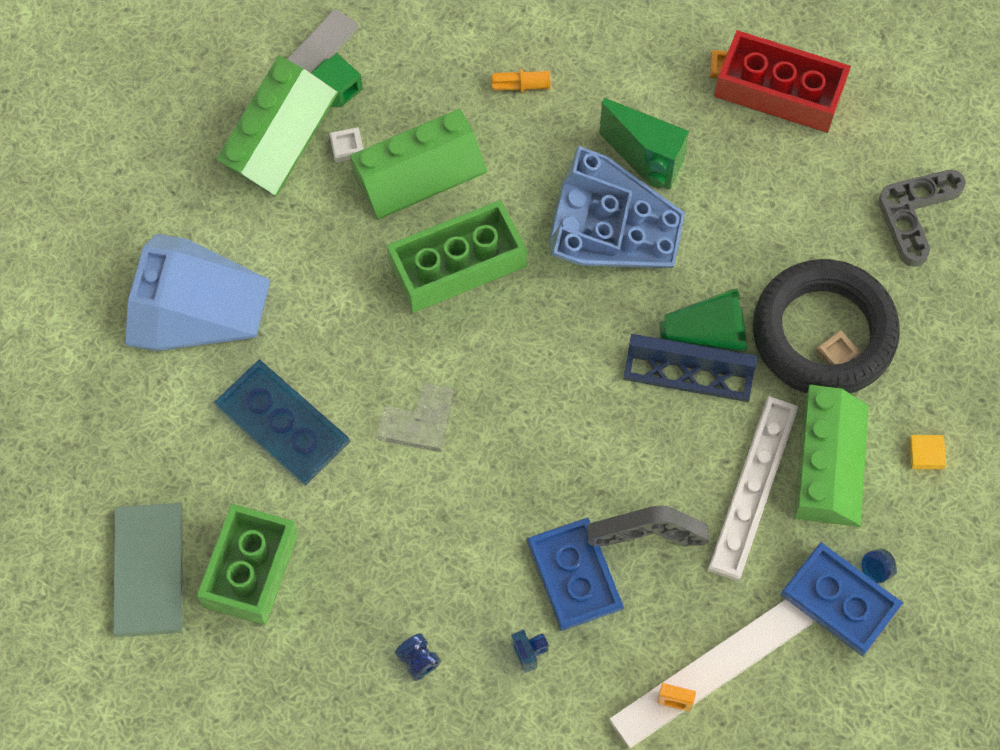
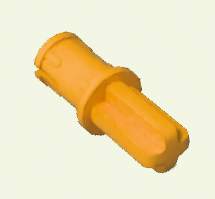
M520 69V72L493 73L491 76V86L494 91L520 90L521 93H524V90L533 89L550 90V70L523 72V69Z

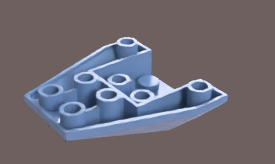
M578 146L560 187L548 238L551 255L580 266L673 268L685 213L609 157Z
M156 234L143 246L128 298L125 344L129 347L161 351L257 338L270 280L187 238Z

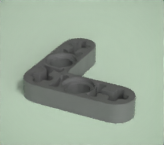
M944 170L889 184L882 189L878 200L879 206L899 256L905 264L912 267L920 266L927 260L930 252L929 243L915 209L958 198L966 184L965 178L960 172ZM946 180H949L951 184L956 183L955 189H952L950 185L944 186ZM924 187L929 191L930 196L920 198L914 193V188ZM889 194H892L894 198H899L897 204H894L893 200H887ZM906 220L912 225V229L901 231L897 228L896 221ZM914 237L912 240L914 249L921 250L919 256H916L913 252L909 253L911 247L909 239Z
M652 506L587 525L588 544L593 546L613 545L651 534L659 535L681 546H698L709 543L708 525L669 506Z

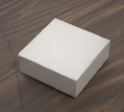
M359 127L329 133L335 163L351 160V154L363 150Z

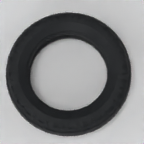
M814 259L785 269L769 282L756 304L753 317V334L762 360L769 370L786 385L803 393H807L809 385L840 388L852 394L875 382L889 367L897 351L900 324L891 296L883 285L870 273L844 261ZM827 291L842 295L855 303L865 315L870 331L869 344L859 356L845 363L828 365L813 362L800 355L789 344L782 326V315L785 309L796 298L810 292Z

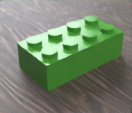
M502 200L386 245L389 264L413 313L527 267V249Z

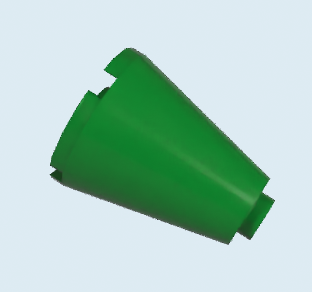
M739 289L727 290L665 314V321L659 322L661 339L727 351L741 352L747 350L743 310L739 305V299H741Z

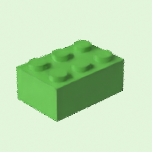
M231 503L197 594L202 607L266 626L299 535L295 521Z

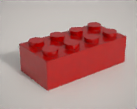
M736 30L717 79L714 97L828 133L843 94L851 66Z

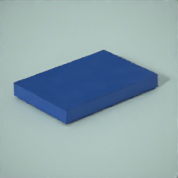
M588 517L526 539L560 631L624 609L600 546L588 544L587 525L590 524Z
M822 542L818 544L780 594L862 657L903 604L902 601Z

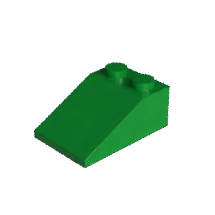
M604 98L601 106L599 130L601 136L648 184L655 188L664 187L670 190L685 160L689 131Z

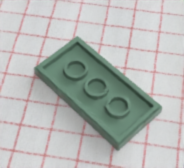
M169 503L115 507L113 635L115 637L183 633L182 504Z

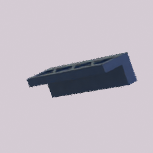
M631 334L623 380L749 402L758 356ZM633 359L646 360L653 369L644 375L632 373ZM669 365L678 366L684 375L677 380L667 379L661 370ZM701 370L708 371L716 381L708 386L699 385L693 375ZM732 376L746 378L744 393L730 390L724 381Z

